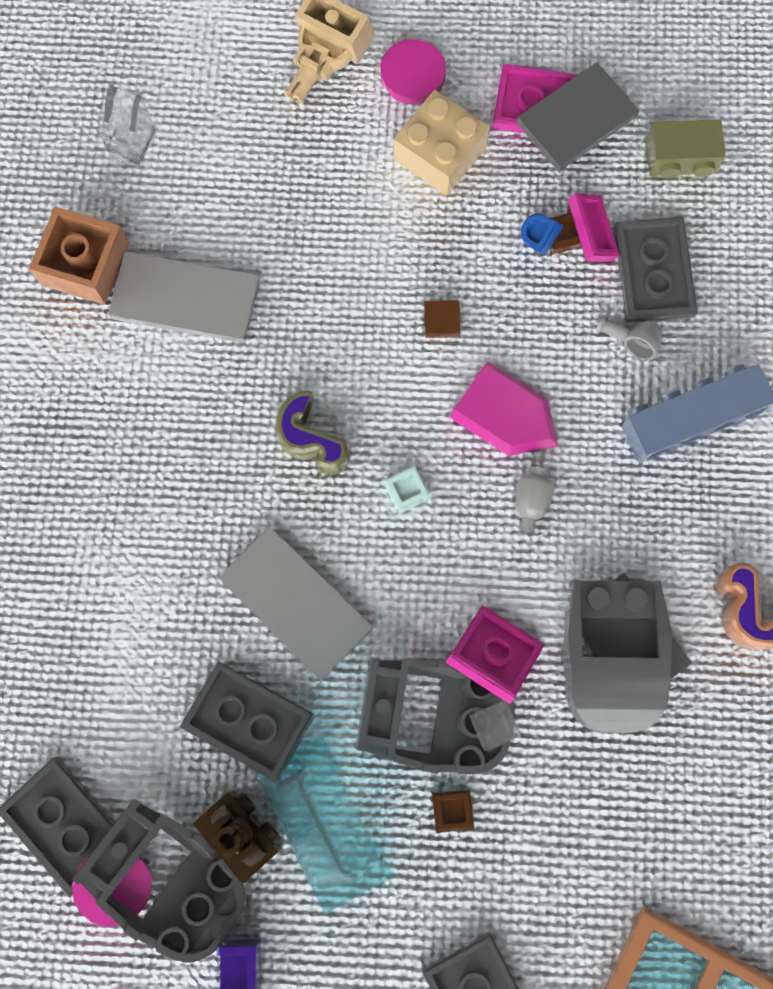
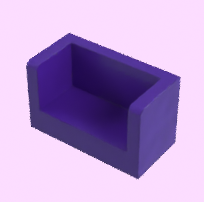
M225 939L222 944H218L216 955L220 956V989H261V939Z

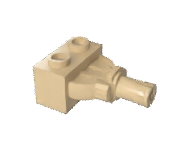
M304 0L295 14L300 32L298 37L299 50L293 60L299 69L284 94L291 101L294 102L297 99L296 103L303 105L305 98L316 81L322 79L328 81L334 71L346 66L350 60L358 64L374 38L369 16L338 0Z

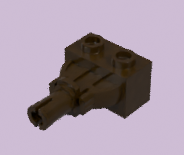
M232 790L221 797L193 825L239 881L244 884L282 849L278 844V841L282 838L268 821L262 824L253 814L257 808L244 792L241 791L237 795Z

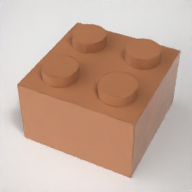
M54 206L29 270L42 286L106 305L120 270L124 251L127 252L130 243L119 225Z

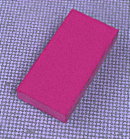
M578 193L572 195L568 202L586 261L612 262L617 259L619 252L601 195Z

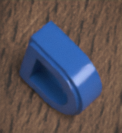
M533 214L523 223L521 238L527 246L546 256L563 225L544 214Z

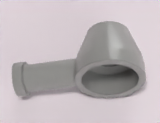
M603 315L596 327L597 332H603L624 342L626 350L640 360H653L661 347L663 331L653 321H644L630 330Z

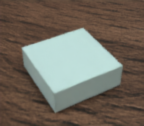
M415 465L383 480V484L399 514L431 499V494Z

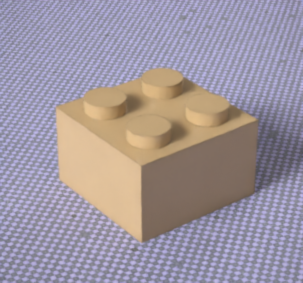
M434 89L394 138V160L448 196L487 148L490 126Z

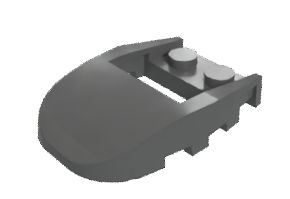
M574 579L569 582L568 590H572L570 608L565 612L563 648H561V664H564L567 683L565 690L571 712L582 725L597 732L636 733L646 730L662 716L669 699L673 635L661 581H580V579ZM582 619L656 620L658 658L583 657Z
M372 657L368 661L369 667L354 748L399 764L420 769L424 772L436 774L438 772H458L459 774L487 772L504 759L509 749L514 719L513 701L509 704L445 663L446 660L440 659L435 661L410 658L380 660V658ZM408 674L441 679L430 754L396 748Z
M136 799L130 801L129 805L80 869L77 870L72 879L77 885L79 883L83 885L95 898V903L123 929L124 933L135 941L140 940L155 948L156 952L174 961H181L183 963L200 961L214 953L217 945L222 944L240 918L245 903L244 885L208 844L205 838L166 815L146 807ZM162 829L191 852L145 915L140 917L111 894L158 831Z

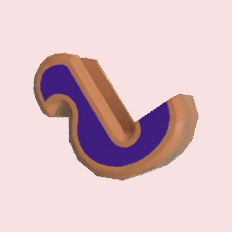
M744 562L725 569L718 576L717 592L719 595L729 594L731 596V600L723 611L722 619L727 636L741 647L754 650L773 648V622H761L759 571Z

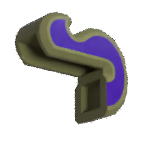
M301 390L289 396L278 411L275 431L282 450L290 457L302 461L316 458V467L321 473L336 475L344 471L350 459L345 440L304 426L314 403L313 392Z

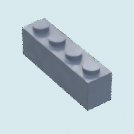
M759 363L748 368L744 364L738 365L726 371L724 378L716 381L712 377L706 378L694 384L692 391L681 394L680 390H677L662 397L660 404L649 408L646 403L628 412L629 416L621 427L638 463L641 464L767 412L773 406V391Z

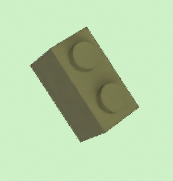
M721 119L653 122L646 138L649 176L674 178L678 175L694 174L697 177H706L716 174L725 159Z

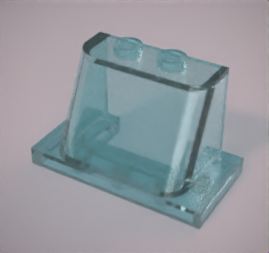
M324 737L294 753L278 783L259 772L255 774L324 914H327L392 878L393 873L376 840L371 841L337 774L341 770Z

